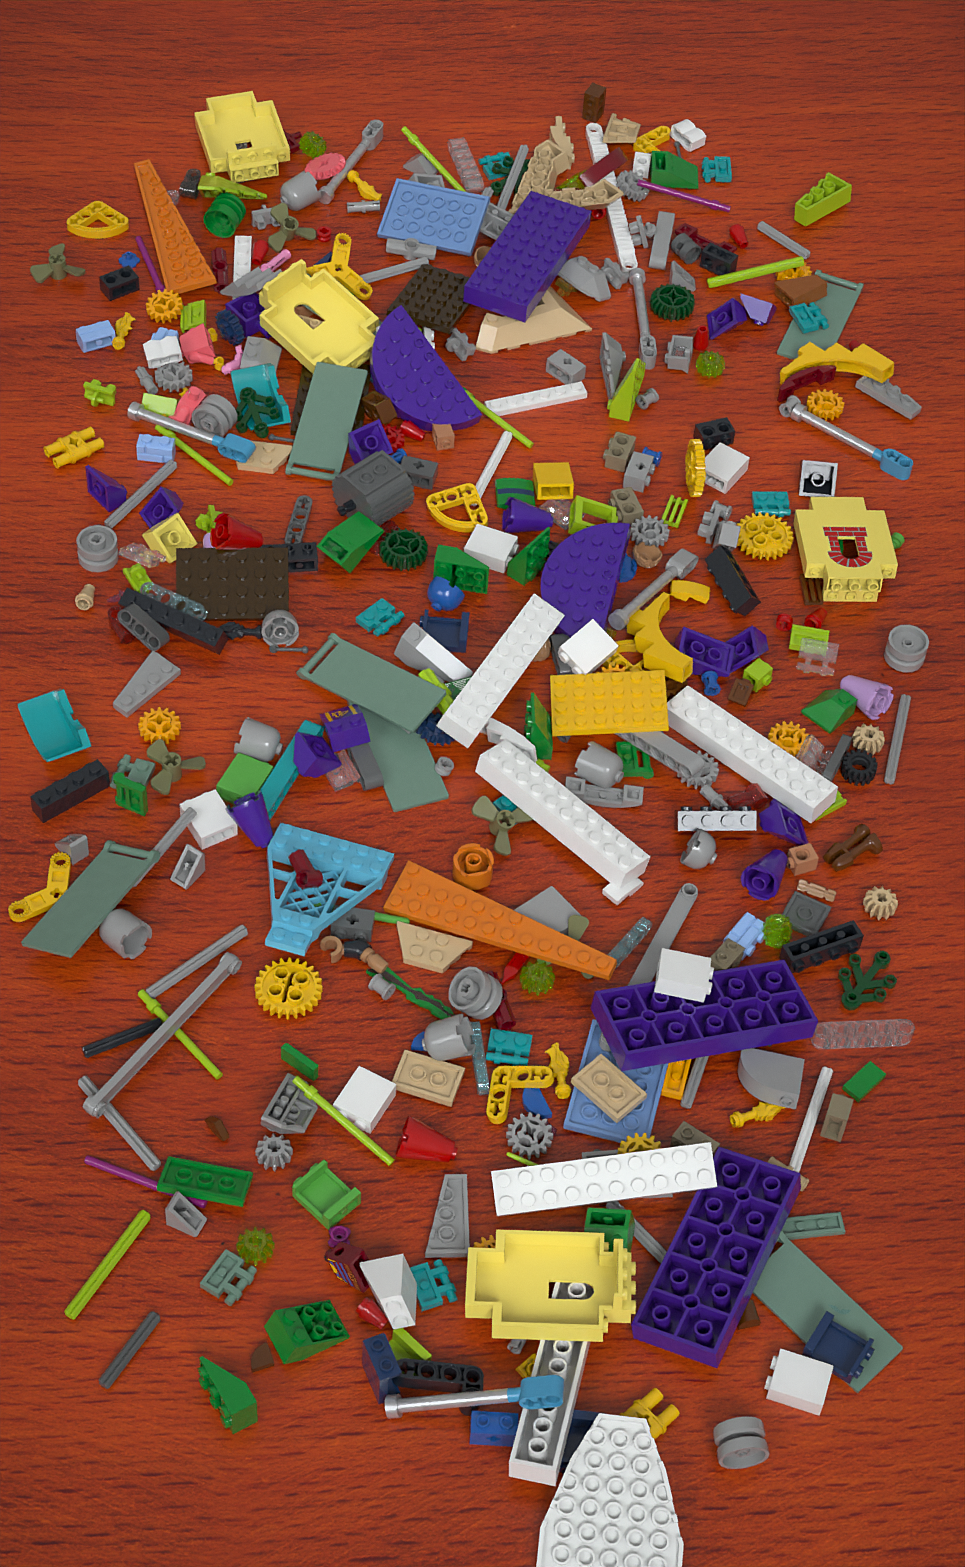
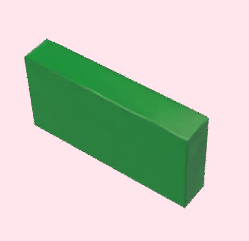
M288 1043L281 1047L282 1060L313 1082L318 1078V1064Z
M869 1061L843 1085L842 1090L859 1102L885 1078L886 1073Z

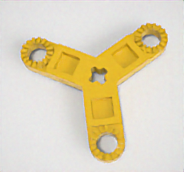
M339 233L334 240L331 262L306 267V273L312 277L316 272L325 269L361 300H368L373 291L372 287H370L371 285H368L363 278L348 267L351 237L346 235V233ZM339 239L345 240L347 244L339 243ZM360 289H366L368 294H363L360 292Z
M57 852V854L55 853L54 856H51L47 888L26 896L20 901L11 903L8 909L11 920L22 922L49 911L69 888L71 859L67 853ZM58 860L66 861L63 866L56 864ZM56 893L60 894L58 898H54ZM16 909L24 910V912L20 915H17L16 913L14 914V911Z

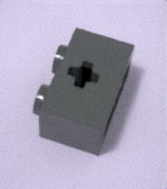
M404 455L400 465L406 469V473L412 481L411 485L432 490L438 476V463Z
M335 905L334 910H336L340 906ZM351 908L331 924V936L339 939H360L371 942L375 924V910Z

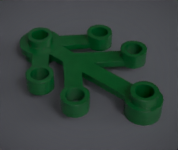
M505 156L503 165L506 167L512 166L514 163L513 158ZM530 159L524 161L515 184V195L518 193L522 175L528 170ZM495 163L492 167V172L495 174L509 175L511 170L510 168L502 167L500 163ZM508 176L500 182L495 181L491 184L490 187L494 190V196H499L502 193Z
M246 387L240 392L241 402L236 408L238 415L236 421L238 422L236 424L237 431L245 433L248 430L247 423L253 417L256 424L254 426L256 436L265 438L269 434V428L265 422H262L259 413L269 415L272 420L280 417L279 410L272 408L275 406V400L272 396L257 395L254 389ZM254 401L264 403L266 407L255 405ZM248 404L249 408L243 416L242 411Z
M879 951L875 954L873 965L864 977L860 967L861 957L858 954L850 955L848 964L852 967L857 986L853 990L849 980L851 976L850 969L841 968L838 978L841 980L844 988V993L841 997L844 1008L855 1010L860 1007L861 1003L874 1001L881 1003L885 1001L887 993L882 988H894L897 982L894 975H887L885 979H872L880 969H886L889 966L891 958L886 951ZM876 989L873 994H862L864 990Z

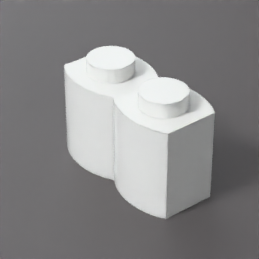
M685 119L672 125L671 137L675 141H679L685 150L691 152L705 145V133L701 129L696 128L690 120Z
M166 336L161 340H149L143 344L149 368H158L168 363H178L183 360L177 336Z

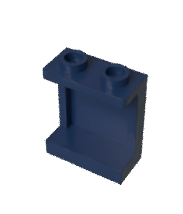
M425 609L424 616H420V627H423L425 632L448 651L466 653L470 613L462 612L461 619L428 616L429 610Z
M826 1311L805 1345L802 1356L833 1365L832 1374L850 1384L853 1378L858 1379L864 1369L861 1364L864 1359L869 1361L875 1349L872 1348L874 1339L864 1340L834 1322L835 1315Z
M384 1333L363 1340L362 1366L378 1404H382L385 1402L386 1395L400 1394L399 1388L393 1383L392 1378L401 1375V1370Z
M574 1410L559 1469L560 1473H565L571 1457L600 1412Z

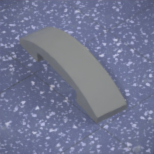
M566 776L565 787L586 804L610 808L642 805L644 787L624 785L623 789L611 787L604 789L596 785L585 784L586 779Z

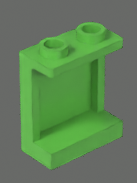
M238 752L216 785V790L222 800L232 804L249 793L254 792L257 795L273 771V766Z
M326 1160L321 1161L319 1164L315 1163L309 1172L303 1177H298L292 1186V1196L328 1230L361 1203V1192L356 1187L352 1190L328 1169V1162Z

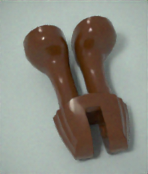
M859 824L854 828V834L842 844L835 842L825 853L823 859L828 864H832V868L837 872L851 866L853 860L863 852L869 850L876 855L883 851V847L875 833L870 834V829L867 825ZM857 842H862L850 851H848V849L851 848Z

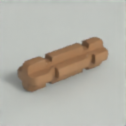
M800 879L797 885V890L802 892L808 891L807 894L819 898L825 897V900L833 902L836 896L835 890H826V887L812 882L809 884L808 881Z

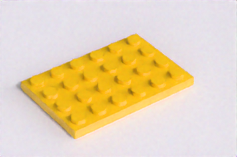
M665 670L591 673L586 675H550L552 736L669 731Z

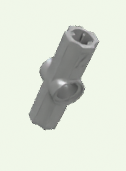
M408 238L405 241L387 239V253L403 255L407 260H415L422 257L435 260L437 246L421 244L414 238Z

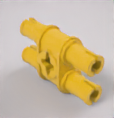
M90 426L79 432L73 431L72 434L63 438L59 437L56 442L43 447L48 458L54 454L64 452L62 455L53 458V464L58 469L66 464H75L80 459L90 457L93 452L104 448V442L100 437L88 443L84 442L95 437V431Z
M653 1388L641 1400H635L633 1405L624 1413H620L619 1416L646 1419L651 1436L655 1440L659 1435L666 1432L667 1426L680 1413L674 1405L670 1404L663 1412L655 1416L650 1410L663 1399V1395L657 1388Z

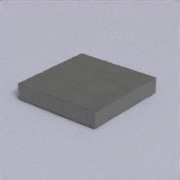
M795 891L780 916L778 923L805 936H810L820 931L832 907Z

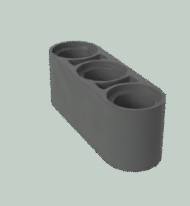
M130 604L118 612L119 622L150 650L156 651L169 642L170 636L168 632L138 605Z
M563 633L550 635L551 654L557 675L574 674L571 667L567 663L562 662L558 654L560 646L570 639L569 636Z
M364 743L347 748L348 756L363 790L367 791L384 786L382 773L369 744Z

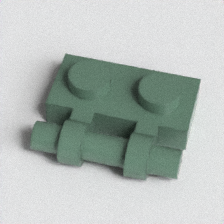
M125 754L117 764L118 769L111 777L110 787L116 789V784L113 781L114 774L118 772L124 774L125 771L130 772L128 777L125 778L139 782L147 787L156 768L155 763L137 758L135 763L132 764L130 763L131 756Z
M225 1249L200 1282V1288L217 1298L223 1292L227 1293L228 1296L224 1302L232 1306L235 1300L238 1301L241 1298L244 1288L252 1283L257 1269L254 1266H250L245 1271L242 1269L244 1259ZM235 1276L240 1278L235 1286L230 1284Z

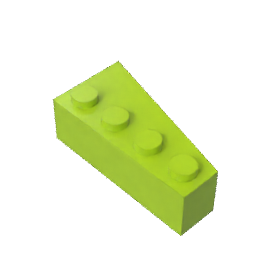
M828 172L826 177L821 179L816 187L813 186L810 189L809 194H805L795 203L794 220L804 226H808L851 201L852 185Z

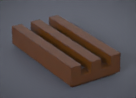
M800 574L799 580L804 605H823L824 600L819 578H805L804 574ZM805 581H808L812 601H809ZM812 581H814V584H815V589H816V594H817V599H818V600H816V596H815V592H814V587H813V582H812Z

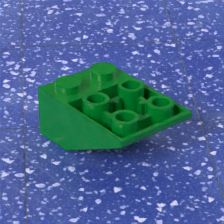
M652 151L650 182L664 187L698 189V166L668 151Z
M358 511L329 531L317 547L348 573H351L383 534L384 530Z
M547 527L508 562L507 576L525 586L540 571H543L549 553L550 527Z
M438 544L434 559L433 579L436 576L442 577L450 581L449 585L453 588L456 585L460 590L487 594L489 567L457 547Z
M531 693L530 700L526 702V712L529 713H525V724L527 725H524V736L535 746L537 759L551 760L553 750L551 716L537 696Z
M588 1208L584 1232L604 1233V1242H609L608 1252H613L614 1239H623V1248H627V1252L631 1253L635 1229L632 1211Z
M330 1300L275 1310L264 1326L283 1364L302 1361L350 1337Z
M199 1357L200 1367L197 1368L200 1375L198 1378L199 1383L204 1391L208 1390L210 1393L209 1400L215 1410L219 1409L221 1413L220 1420L224 1428H229L232 1434H235L258 1422L257 1401L246 1382L205 1357Z

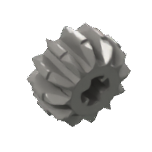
M273 1133L271 1138L265 1135L263 1141H258L255 1150L259 1165L264 1164L265 1169L272 1167L274 1172L278 1166L284 1169L285 1163H290L293 1154L290 1141L284 1140L283 1134L276 1137Z

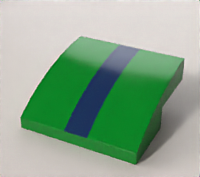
M500 478L495 480L497 507L507 510L508 505H505L509 497H514L535 506L533 481L520 478Z

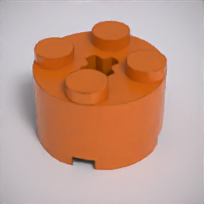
M475 843L461 846L453 858L452 875L454 881L470 890L488 887L492 879L494 863L491 851Z

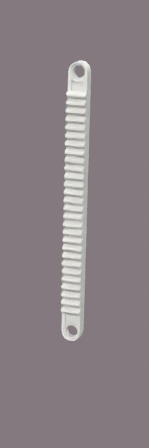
M590 123L586 126V138L593 165L609 154L607 143H603L602 127L597 123ZM614 171L603 178L616 186L617 182ZM620 197L616 202L606 207V216L620 270L629 274L632 269L637 268L638 263Z

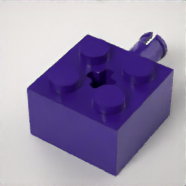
M256 292L240 296L225 304L227 311L230 310L231 314H235L238 317L244 331L243 335L246 338L259 331L268 339L269 336L272 337L260 326L259 315L266 309L260 305L259 295Z

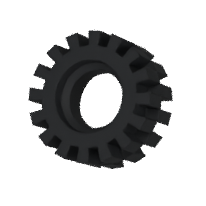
M857 749V752L851 750L843 758L841 775H844L845 780L849 779L848 783L850 784L855 782L856 786H858V783L864 786L866 782L868 785L870 781L874 780L878 762H876L875 757L872 758L873 754L869 753L867 755L866 750L863 753L861 749ZM853 765H861L866 770H857Z

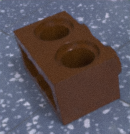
M592 83L585 91L583 119L597 123L604 114L606 87Z
M372 391L361 398V403L367 417L375 421L380 419L381 424H388L397 416L389 397L377 391Z

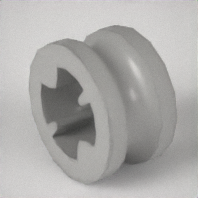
M440 757L434 768L439 775L448 776L454 768V763L447 757Z

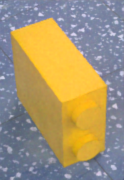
M569 462L533 463V482L537 500L573 499L574 482Z

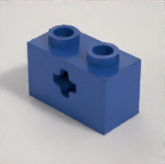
M472 1411L469 1444L513 1447L518 1429V1413Z

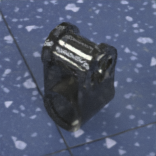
M198 169L187 171L179 188V196L197 199L199 194L198 185L201 177V172Z

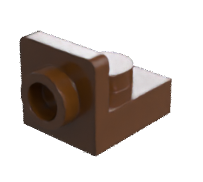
M736 678L728 701L746 707L750 695L754 691L752 682L745 678H741V680Z

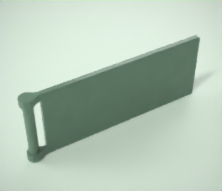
M817 269L815 275L817 274L820 278L828 281L826 282L828 287L827 296L814 303L821 309V314L827 318L829 327L823 329L822 326H819L818 330L803 334L793 319L777 350V355L794 360L798 358V350L809 342L824 351L838 342L859 295L862 293L864 284L828 275Z
M323 362L316 363L290 458L286 466V475H302L329 480L333 483V479L341 473L349 444L348 433L352 432L368 374L367 370ZM297 464L308 467L331 470L335 472L334 474H330L325 472L293 467V465Z
M331 633L325 644L303 668H299L296 672L301 679L309 680L411 733L415 732L447 694L446 690L341 639L335 633ZM333 645H337L314 672L310 674L309 671Z
M347 700L349 706L354 705V703ZM358 706L367 724L371 741L368 744L384 780L383 788L393 812L448 799L449 794L441 775L435 771V761L425 738H420L421 734L416 733L417 729L414 733L408 734L401 727Z
M107 840L103 850L21 941L22 946L69 958L73 957L153 863L159 861L160 852L124 846ZM113 852H118V853H123V854H127V855H132V856H136V857L145 858L146 861H145V860H141V859L132 858V857L123 856V855L114 854Z
M781 1230L777 1241L783 1245L768 1258L753 1294L805 1344H807L826 1311L835 1315L834 1322L864 1340L874 1339L872 1348L875 1351L869 1361L864 1359L861 1364L864 1367L858 1379L853 1378L850 1384L847 1383L856 1393H859L903 1350V1347L798 1249Z

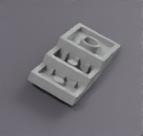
M258 266L222 289L220 293L228 296L253 294L261 290L265 283L276 278L282 270L279 269L273 273L268 268L262 272Z

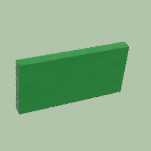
M168 1156L157 1184V1191L171 1194L179 1191L183 1196L243 1207L254 1172Z

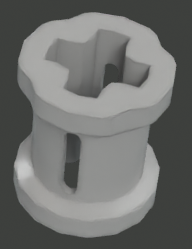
M653 388L648 389L643 395L640 394L636 397V402L641 409H647L651 403L659 400V395Z
M794 395L789 396L787 402L779 406L780 413L784 417H791L794 407L801 403L800 399Z
M715 500L710 513L720 509L719 517L727 521L733 508L732 506L727 507L720 504L719 501Z
M379 973L371 979L368 988L382 995L381 998L383 1000H387L394 993L396 985L388 983Z

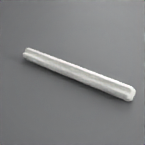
M503 432L475 486L480 499L512 439L511 432Z
M823 1067L820 1072L789 1164L798 1173L833 1073L831 1068Z

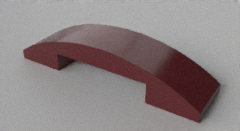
M618 147L591 166L578 178L585 187L593 186L629 159L621 148Z
M687 223L682 224L675 230L677 236L682 233L687 234L701 248V253L710 242L732 253L737 250V247L725 241L719 245L698 235V229Z
M835 365L814 366L793 374L781 385L777 401L780 403L787 400L789 396L794 394L795 390L811 383L817 382L819 385H823L834 380L837 367Z

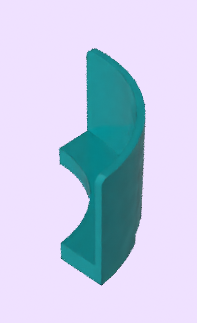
M267 363L230 372L238 405L241 402V390L251 387L256 391L257 395L272 396L275 400V406L272 408H277L280 413V417L272 420L269 415L259 413L262 422H265L268 427L291 422L288 404L283 396L278 395L277 392L279 384L273 364ZM254 401L255 405L266 407L264 403ZM248 404L242 411L243 416L249 408ZM251 417L247 427L249 430H254L256 424L253 417Z
M60 688L18 703L19 712L30 738L46 762L91 747L86 729L80 724L78 719L73 720L71 716L74 712L64 689Z

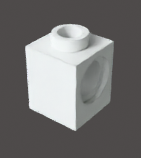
M635 152L633 173L637 172L638 176L642 175V178H648L651 154Z

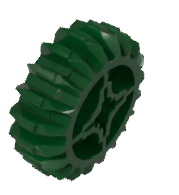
M667 283L666 286L660 285L651 294V310L654 311V315H658L659 318L663 317L664 320L668 319L671 322L672 320L677 322L679 319L684 320L689 318L690 314L694 311V294H691V290H687L686 287H681L680 284L678 286L674 283L672 285Z
M398 528L397 531L392 529L390 533H386L385 537H382L379 544V555L383 563L387 564V567L393 566L394 570L399 568L400 571L407 569L409 572L410 568L416 570L417 566H421L425 562L428 555V544L424 536H421L420 532L415 533L414 529L410 531L407 528L405 530Z

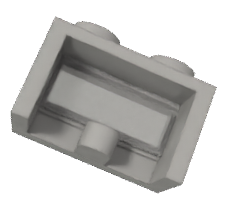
M673 335L672 341L668 342L667 352L669 353L665 354V363L668 364V369L683 370L688 374L693 353V337Z

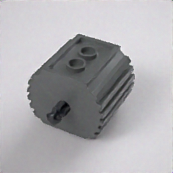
M383 450L373 453L337 475L332 483L333 497L336 499V505L339 506L337 511L340 516L346 515L351 517L360 511L378 526L409 508L413 504V496L415 495L413 492L414 487L411 485L412 481L408 477L406 469Z

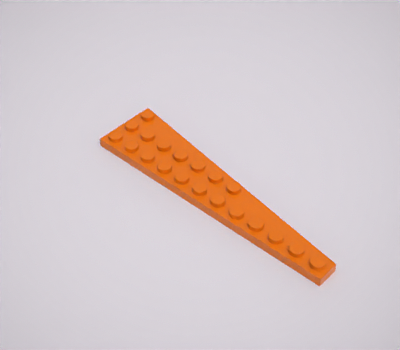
M148 159L134 163L167 292L173 290L174 294H180L216 284L215 276L194 242L192 235L176 206L173 204L171 197L168 195L166 188L163 186L151 161Z
M409 860L383 907L386 913L406 917L409 920L606 980H610L617 965V959Z

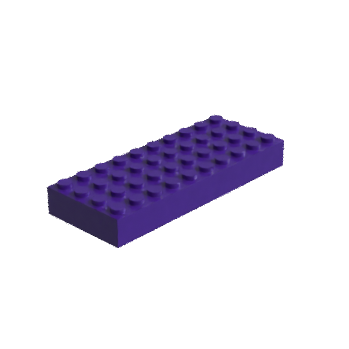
M530 191L465 284L463 301L526 323L589 228L591 211L539 194L538 192Z
M785 960L714 971L712 979H709V982H712L710 995L706 994L704 1002L654 992V981L595 991L591 1010L621 1071L811 1038L815 1032L818 1019Z
M718 1147L713 1157L717 1187L697 1190L631 1324L634 1339L714 1368H718L801 1190L800 1173Z

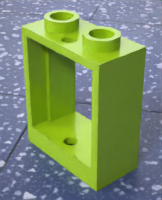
M576 495L570 505L568 533L574 534L595 525L582 521V512L605 519L607 523H617L616 507Z

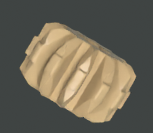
M863 723L861 727L855 729L852 735L853 748L861 749V752L866 750L867 753L873 755L875 752L879 753L885 742L883 731H879V726L874 728L872 724L866 726Z
M883 885L880 889L874 886L872 890L866 892L863 906H865V912H870V918L877 916L878 920L881 917L887 920L889 916H893L898 900H896V894L891 893V889L884 890Z

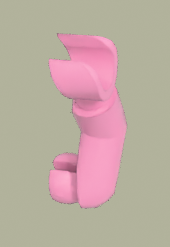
M242 345L235 347L237 353L234 360L222 366L221 370L225 375L230 374L232 370L240 369L244 352L241 348Z

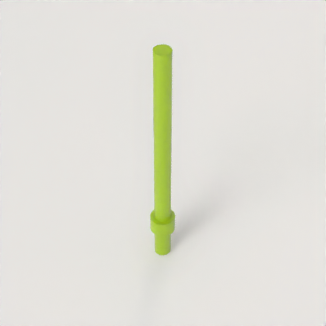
M404 126L401 131L408 138V141L418 148L456 190L466 192L425 148L417 135L412 134Z
M465 390L482 413L506 431L511 432L512 436L529 449L533 446L534 443L475 399L472 393Z
M156 425L155 429L163 436L175 438L176 446L229 486L233 484V479L176 437L173 431Z
M144 989L138 992V996L146 1004V1008L152 1014L155 1013L164 1023L169 1016L161 1008V1004L156 999H152ZM179 1028L174 1035L216 1080L221 1078L223 1073Z
M299 1076L293 1079L292 1083L304 1092L303 1095L306 1098L317 1103L388 1166L392 1165L395 1159L318 1094V1090L314 1086H309Z

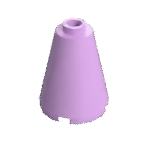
M853 675L844 677L840 682V689H844L858 699L856 706L872 720L879 719L878 715L881 712L885 714L893 700V694L891 693L893 689L887 684Z

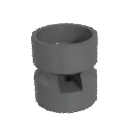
M685 233L676 236L671 243V249L686 264L694 263L701 254V248Z

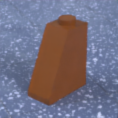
M817 274L774 283L775 296L789 308L790 306L802 303L808 306L811 302L827 296V283Z

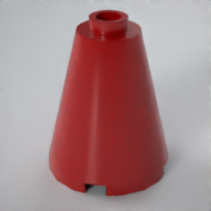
M221 513L215 518V528H211L210 542L215 549L241 550L260 548L263 545L262 533L235 517Z
M407 1117L402 1129V1136L399 1138L396 1148V1157L446 1163L450 1159H455L458 1147H455L453 1140L417 1118Z

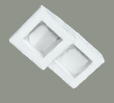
M636 878L621 889L610 883L603 889L602 894L618 905L628 895H633L644 883Z

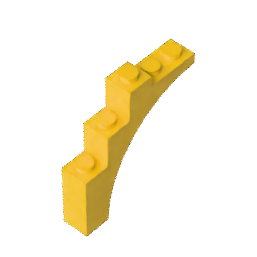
M809 342L798 350V358H795L793 362L782 368L780 371V384L782 385L790 376L801 370L821 365H835L837 367L836 371L860 374L883 383L893 375L894 362L864 343L851 352L837 342L828 347L826 351Z
M663 592L644 610L639 609L629 617L627 633L635 636V650L644 653V668L651 671L665 670L666 677L683 683L693 673V658L674 648L664 638L659 628L663 616L670 608V594Z

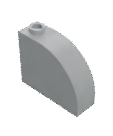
M550 886L514 910L567 936L569 917L572 915L581 916L553 886Z
M754 1048L741 1050L739 1058L738 1076L744 1088L759 1100L777 1106L796 1109L805 1059Z

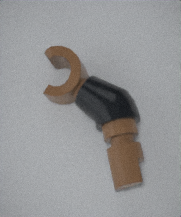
M326 936L321 940V950H336L331 952V963H336L344 955L346 958H355L365 963L368 962V966L380 974L389 965L379 954H375L372 946L366 941L359 939L346 941L342 944L340 939L335 936Z

